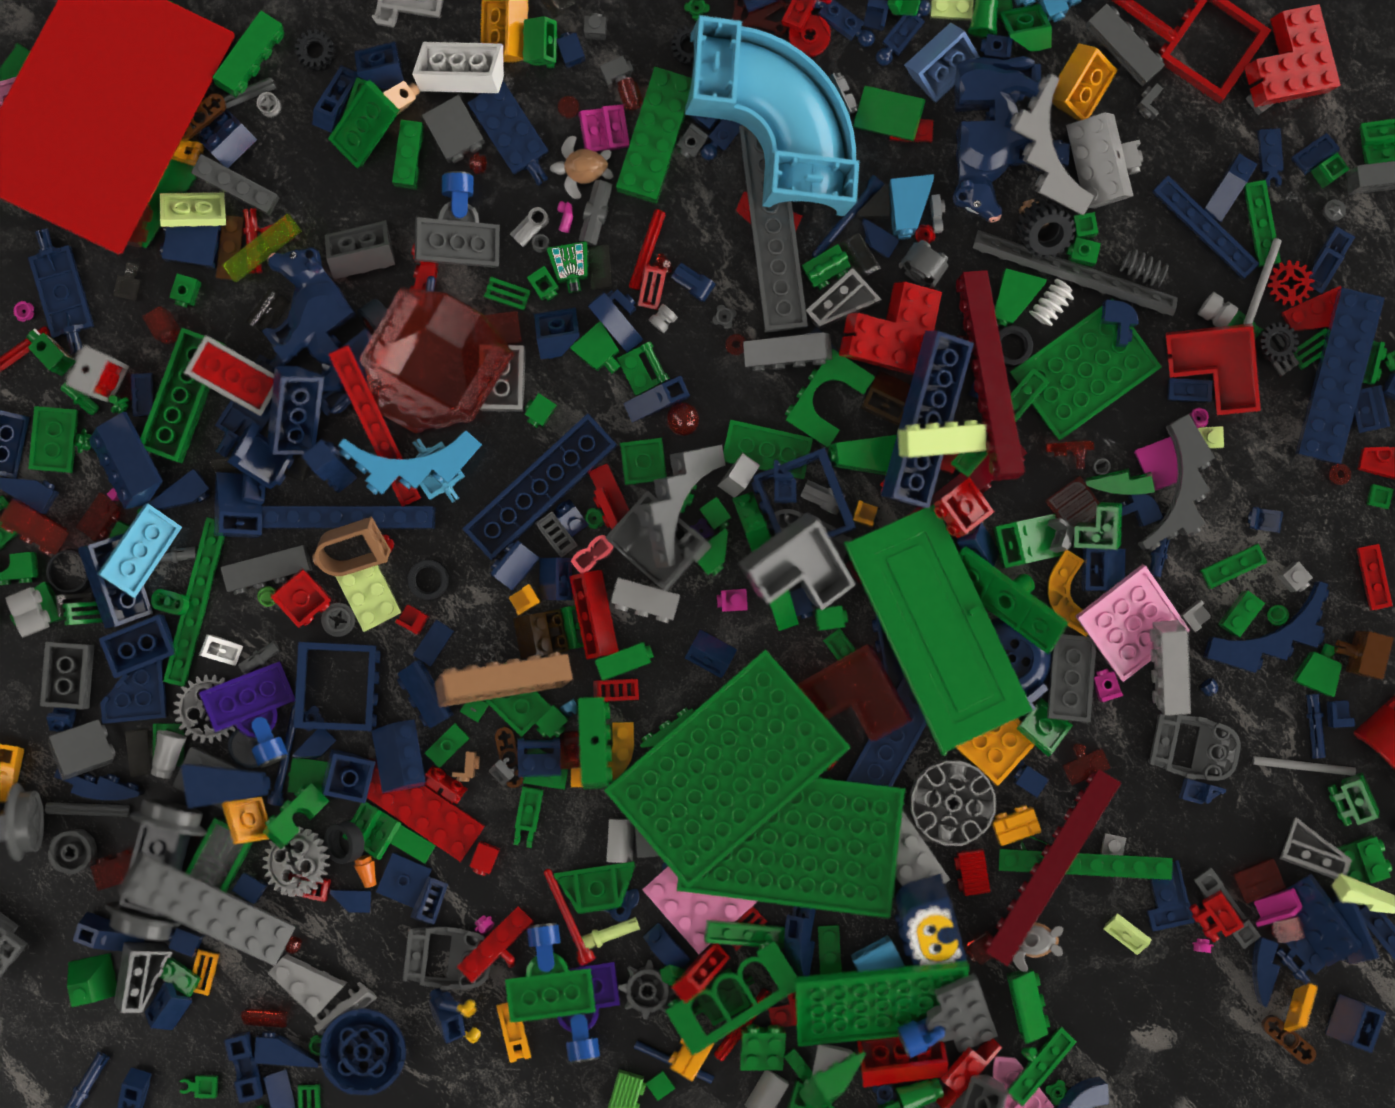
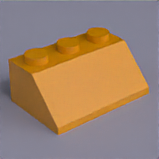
M482 0L481 43L502 44L503 62L523 60L524 19H528V0Z
M1078 43L1058 77L1059 81L1053 93L1052 103L1058 109L1078 121L1087 119L1091 116L1118 70L1098 48Z

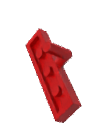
M792 0L782 19V25L801 32L817 0ZM819 0L827 4L832 2V0Z
M517 907L457 966V969L473 983L499 956L506 961L509 968H513L515 966V959L506 949L533 924V920Z

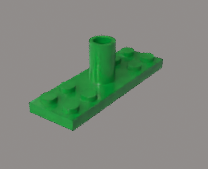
M965 546L959 555L983 606L1046 654H1049L1069 622L1030 594L1035 588V583L1029 575L1020 574L1014 580H1011Z

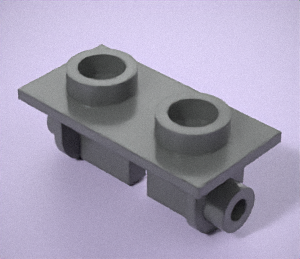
M841 73L831 74L828 78L839 92L848 114L856 113L858 111V104L852 93L848 95L844 93L850 90L844 75L842 76Z

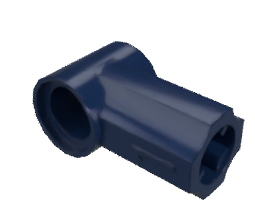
M680 263L671 279L688 289L690 294L702 302H705L716 286L711 279L703 274L699 275L683 263Z

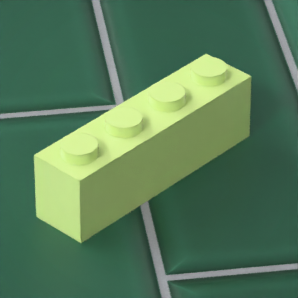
M977 420L964 421V425H958V422H945L944 427H939L938 423L925 424L926 428H919V425H907L906 430H898L899 456L913 457L987 450L985 424H977Z

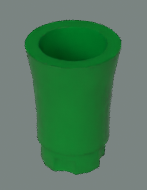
M975 0L973 16L968 29L969 34L981 38H986L987 34L997 35L998 0Z
M938 1078L925 1079L914 1084L895 1088L901 1108H922L944 1097Z

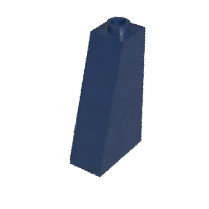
M197 764L181 765L188 808L268 794V789H271L270 779L268 776L266 777L265 772Z

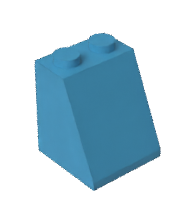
M934 174L890 180L888 195L894 237L898 236L899 239H909L911 235L915 234L934 180Z
M888 935L851 955L858 971L905 967Z

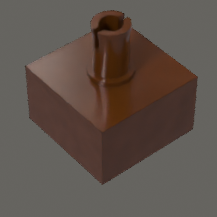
M1355 631L1353 643L1337 640L1335 645L1343 647V649L1334 647V653L1349 656L1345 672L1372 679H1384L1394 638L1370 631Z

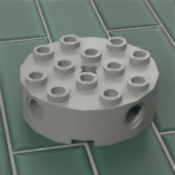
M941 760L927 766L915 778L909 792V810L915 825L929 839L943 845L962 846L976 840L990 827L996 813V795L989 779L977 767L961 760ZM954 797L957 804L952 805V808H950L947 802Z

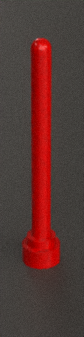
M546 869L544 871L545 878L579 951L577 952V960L580 966L588 964L596 959L594 953L589 948H586L552 870Z

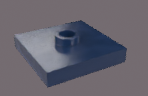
M393 852L376 893L414 908L432 868Z

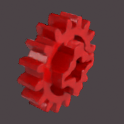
M1288 260L1287 266H1284L1282 262L1279 263L1280 269L1273 268L1272 271L1275 275L1269 276V279L1273 280L1272 283L1267 284V287H1273L1269 294L1277 295L1275 298L1276 302L1282 299L1283 306H1285L1287 301L1290 302L1291 306H1294L1296 300L1302 304V297L1307 299L1310 297L1307 291L1314 290V288L1309 286L1315 282L1314 279H1309L1312 271L1306 273L1307 265L1305 264L1301 268L1299 267V261L1292 265L1291 260ZM1294 269L1301 272L1304 278L1297 277L1294 274ZM1286 270L1284 279L1276 281L1279 274ZM1289 278H1292L1293 281L1301 282L1294 285L1293 289H1290L1288 285H1281L1287 282ZM1305 286L1303 292L1296 296L1298 287ZM1278 288H1283L1287 292L1288 297L1283 296L1278 291Z

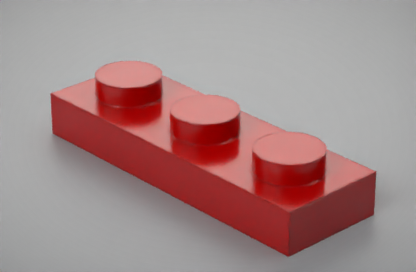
M1375 544L1356 548L1369 610L1393 606L1380 545Z

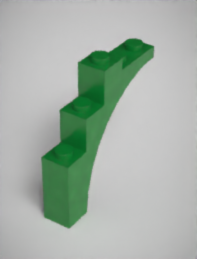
M753 492L732 499L751 552L753 553L768 542L770 536ZM789 590L769 603L779 631L799 624Z

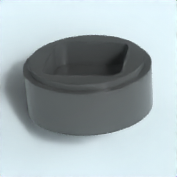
M1337 199L1330 200L1323 207L1324 217L1332 222L1340 220L1346 212L1344 203Z

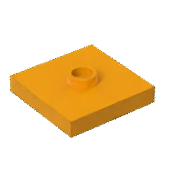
M262 797L227 801L222 804L234 844L269 839L263 833L267 827L264 823L269 818Z
M1309 983L1294 990L1284 1030L1291 1032L1306 1027L1317 986Z

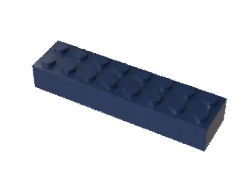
M1346 288L1338 290L1295 454L1341 464L1384 297Z
M925 331L899 430H906L907 425H919V428H926L925 424L938 423L939 427H944L945 422H953L974 343L940 331ZM897 433L881 496L916 507L929 508L944 454L913 457L899 456V437Z
M586 414L474 517L463 530L494 561L505 551L511 542L518 539L618 447L617 444L589 414Z

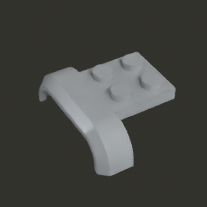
M378 0L375 15H372V18L377 25L387 27L395 26L398 12L440 18L443 0Z

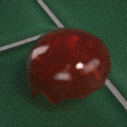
M680 402L674 404L667 414V423L670 430L676 435L682 436L693 433L699 423L697 410L690 403Z

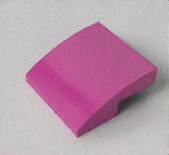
M623 105L604 106L601 109L579 112L585 149L598 153L604 150L611 151L629 147L630 143Z
M1171 437L1135 450V455L1143 470L1142 474L1152 472L1155 491L1177 483V457Z

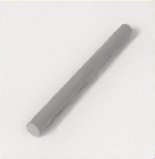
M1273 239L1243 324L1253 323L1282 242L1280 239Z
M1253 756L1252 760L1253 765L1350 776L1356 774L1355 767Z

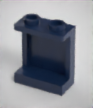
M220 225L163 227L165 241L160 246L162 259L168 262L177 261L216 269L221 235Z
M252 422L244 430L227 462L262 485L272 489L275 485H280L286 477L284 472L286 468L289 469L295 460L293 458L294 454L273 455L267 444V438L258 433L260 426Z

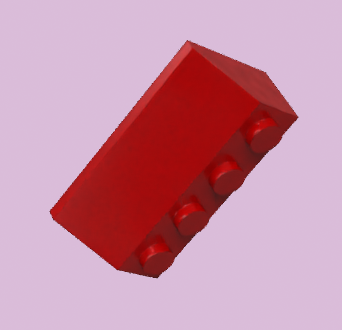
M899 1037L857 1041L858 1054L866 1053L860 1063L863 1087L940 1078L948 1071L944 1041L935 1042L932 1046L927 1047L928 1051L912 1058L907 1056Z

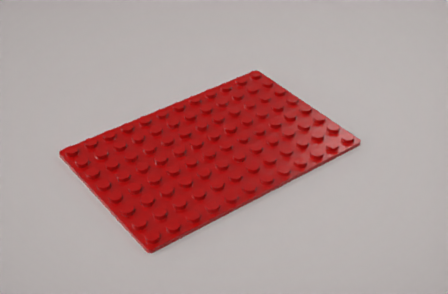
M58 0L0 107V199L118 255L122 254L213 80V75L219 69L235 38L234 33L168 0Z

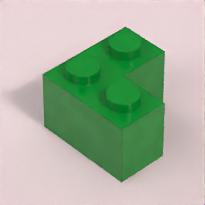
M1100 502L1097 505L1096 523L1079 522L1075 526L1074 547L1117 550L1121 546L1122 503Z

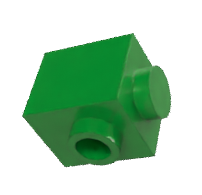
M1076 237L1071 245L1067 247L1066 255H1069L1068 261L1093 267L1097 262L1101 243Z
M177 273L169 298L174 300V304L180 307L194 306L202 282Z
M538 393L534 400L530 399L524 408L526 410L525 415L528 417L527 422L536 428L539 425L544 428L556 410L557 405Z
M554 704L535 723L538 726L536 730L544 738L546 736L551 738L553 735L558 737L566 729L563 725L569 718Z

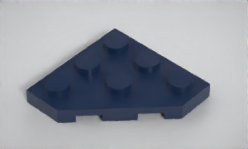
M163 659L127 673L120 678L111 692L100 702L102 724L168 717L165 682H163Z

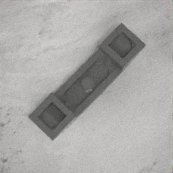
M1211 867L1194 879L1205 898L1219 890L1222 891L1244 923L1243 928L1232 933L1243 949L1261 937Z

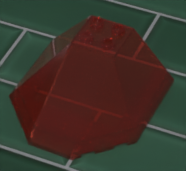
M400 289L360 356L362 366H364L370 391L373 393L381 414L408 430L419 433L425 429H438L452 426L455 423L473 421L513 358L514 352L482 313L444 292Z

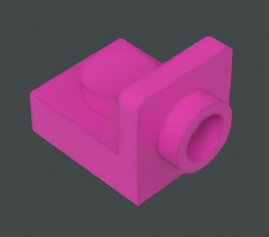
M746 589L721 590V595H717L718 608L722 607V612L748 610Z

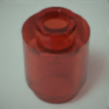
M632 77L619 81L617 83V91L624 109L633 111L640 108L643 98L637 82Z

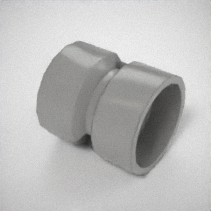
M1212 292L1200 308L1198 315L1207 321L1213 320V325L1216 327L1228 326L1237 313L1238 307L1230 302L1224 303L1223 297Z

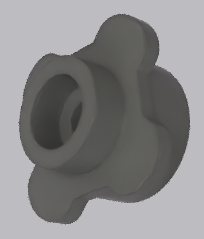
M719 305L717 307V314L712 319L715 325H723L725 329H730L732 327V320L736 317L737 313L734 309L730 310L724 305Z

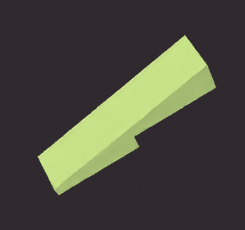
M1341 873L1331 885L1341 901L1366 904L1370 911L1395 914V895Z

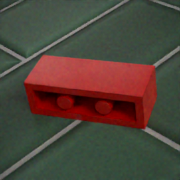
M712 944L694 960L671 988L685 1003L705 988L730 959L729 955L719 944Z

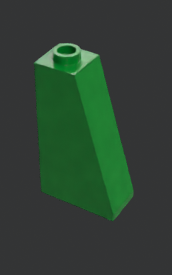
M897 435L834 443L829 445L828 458L833 467L886 475Z

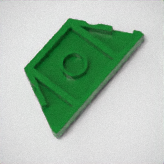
M634 861L554 873V877L578 914L621 908L636 865Z

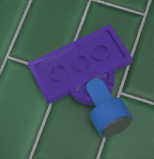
M280 661L199 692L215 733L235 725L239 732L246 737L257 739L259 745L253 747L251 751L258 766L261 768L287 757L288 752L282 738H274L272 734V729L276 725L278 716L276 709L295 702L294 694Z
M615 962L569 969V971L591 968L596 1012L557 1017L561 1026L572 1032L573 1042L566 1043L568 1061H571V1063L595 1060L600 1057L598 1038L589 1039L588 1030L595 1025L599 1017V1008L620 1005Z

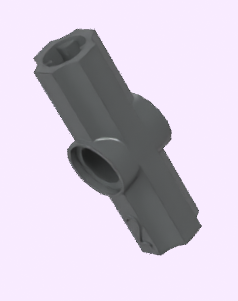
M595 180L590 200L587 201L585 207L584 223L581 228L579 242L587 241V245L597 246L601 227L605 223L608 212L607 205L613 186L611 183Z

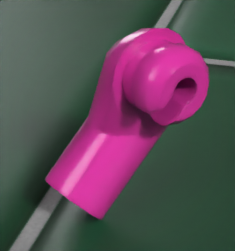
M561 201L557 208L558 212L563 213L559 230L569 233L573 220L572 205L569 202Z

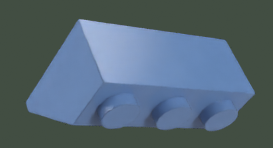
M950 22L905 64V67L912 79L934 102H937L955 85L956 66L961 61L980 58L966 32Z

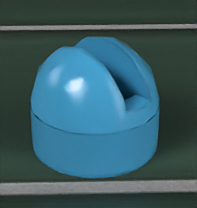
M572 699L559 709L565 716L572 717V712L577 714L578 706L574 699Z

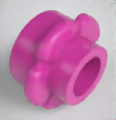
M20 301L15 305L13 313L17 320L25 322L33 318L34 307L31 303Z
M1196 408L1192 410V413H1189L1197 428L1205 427L1208 424L1209 415L1205 409Z
M485 915L480 917L475 923L477 926L475 931H479L481 935L490 931L495 925L492 917H486Z
M1197 938V942L1192 943L1194 944V951L1211 953V947H1214L1213 944H1209L1210 940Z

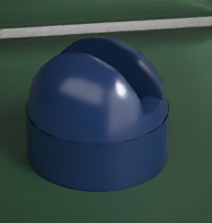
M1214 678L1206 679L1199 686L1200 690L1207 696H1212L1213 693L1216 694L1218 692V684Z

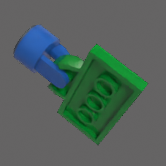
M549 923L529 926L527 928L529 947L536 946L537 956L530 961L526 977L505 979L510 1023L596 1012L591 968L569 971L567 962L561 956L553 953L552 944L561 943L559 924Z

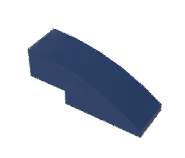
M1336 225L1333 227L1310 269L1312 274L1309 276V279L1315 280L1314 283L1309 285L1320 293L1324 292L1343 261L1345 253L1355 239L1353 234Z
M604 292L587 305L627 353L643 341V338Z
M1260 937L1256 940L1254 946L1252 975L1257 1001L1262 1006L1267 1007L1280 969L1279 965L1273 963L1279 943Z

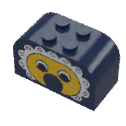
M941 873L904 885L896 895L895 901L898 913L894 915L906 956L911 955L914 966L967 961Z

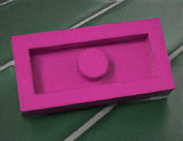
M1291 888L1256 899L1254 904L1261 917L1256 922V925L1259 927L1295 916L1303 908L1295 889Z

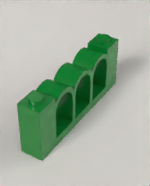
M768 940L758 947L760 950L756 952L759 957L745 959L739 966L738 976L733 973L720 975L712 986V992L702 990L686 1003L677 998L668 1004L669 1008L665 1011L692 1056H695L795 992V977L797 976L775 941L770 943ZM751 963L764 965L779 988L778 991L757 1003L743 979V972ZM726 979L737 980L754 1005L734 1019L731 1018L718 996V987ZM701 995L711 996L728 1021V1023L709 1035H706L692 1010L694 1000Z

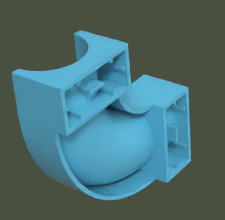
M699 16L690 38V42L694 43V63L689 97L685 106V115L734 121L748 128L756 136L762 146L765 157L763 207H771L777 203L788 201H807L830 206L837 211L836 215L845 216L857 202L859 161L856 160V144L850 116L839 92L826 73L805 53L781 38L757 29L741 26L742 21Z

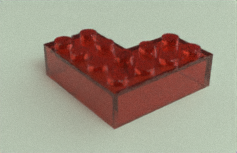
M871 645L861 647L797 684L827 720L852 706L870 741H878L913 721Z

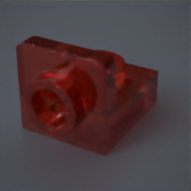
M1299 916L1273 922L1271 926L1272 934L1274 937H1277L1278 943L1305 938Z

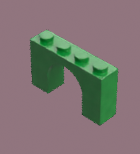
M832 349V360H826V364L821 365L819 370H813L808 378L811 381L807 388L804 386L801 388L796 396L799 398L795 406L791 404L785 413L788 416L786 421L828 448L840 430L816 413L813 407V395L816 389L824 382L836 380L845 383L863 395L875 376L846 357L839 356V353Z

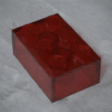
M16 498L11 500L0 517L1 528L10 533L16 531L21 534V540L28 544L32 542L40 546L39 550L49 556L51 553L56 555L70 533L69 529Z

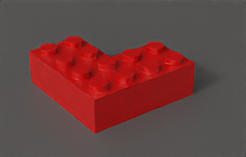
M1320 4L1285 10L1271 18L1280 55L1259 58L1244 66L1249 85L1263 78V82L1250 89L1254 107L1325 94L1341 86Z
M905 281L894 283L886 320L861 313L847 314L843 333H856V335L842 337L839 356L913 375L925 331H934L942 292Z
M1252 323L1166 333L1167 352L1172 354L1168 356L1170 378L1213 373L1217 415L1261 411Z

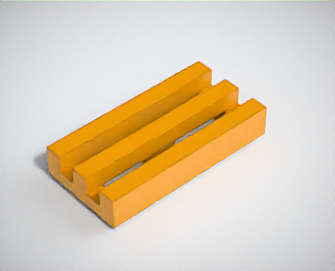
M199 948L192 972L198 973L202 955H205V960L200 975L201 980L194 992L208 996L220 953ZM210 957H213L205 990H203L202 987L206 976Z

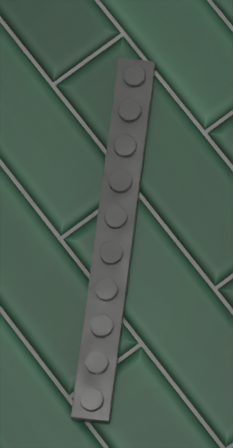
M980 230L977 231L973 248L982 253L998 256L1000 259L1036 269L1041 273H1048L1062 280H1068L1082 287L1098 290L1100 293L1136 303L1141 307H1148L1162 314L1173 316L1176 311L1177 297L1057 256L1052 257L1049 255L1048 258H1043L1041 255L1039 258L1034 253H1030L1024 245Z

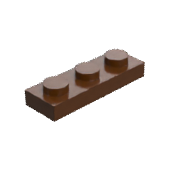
M226 215V225L221 226L216 271L217 279L239 280L243 229L245 225L244 217Z

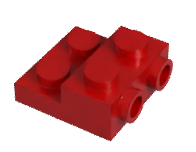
M970 477L933 503L935 514L945 520L948 524V532L957 538L966 535L994 513V510Z
M304 568L270 595L273 601L298 628L302 625H308L314 619L313 616L317 612H323L330 606L329 602L331 601V597L317 581H314Z

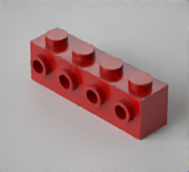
M602 570L569 576L586 660L619 652Z

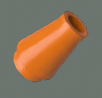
M363 855L355 860L354 867L364 884V888L375 886L377 884L375 862L371 855Z

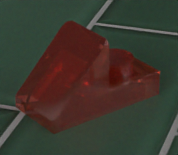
M568 731L560 734L561 769L581 768L579 731Z

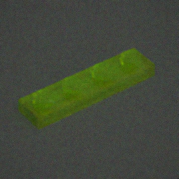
M286 214L222 264L232 280L238 282L269 258L272 253L278 251L301 233L302 230L291 215Z

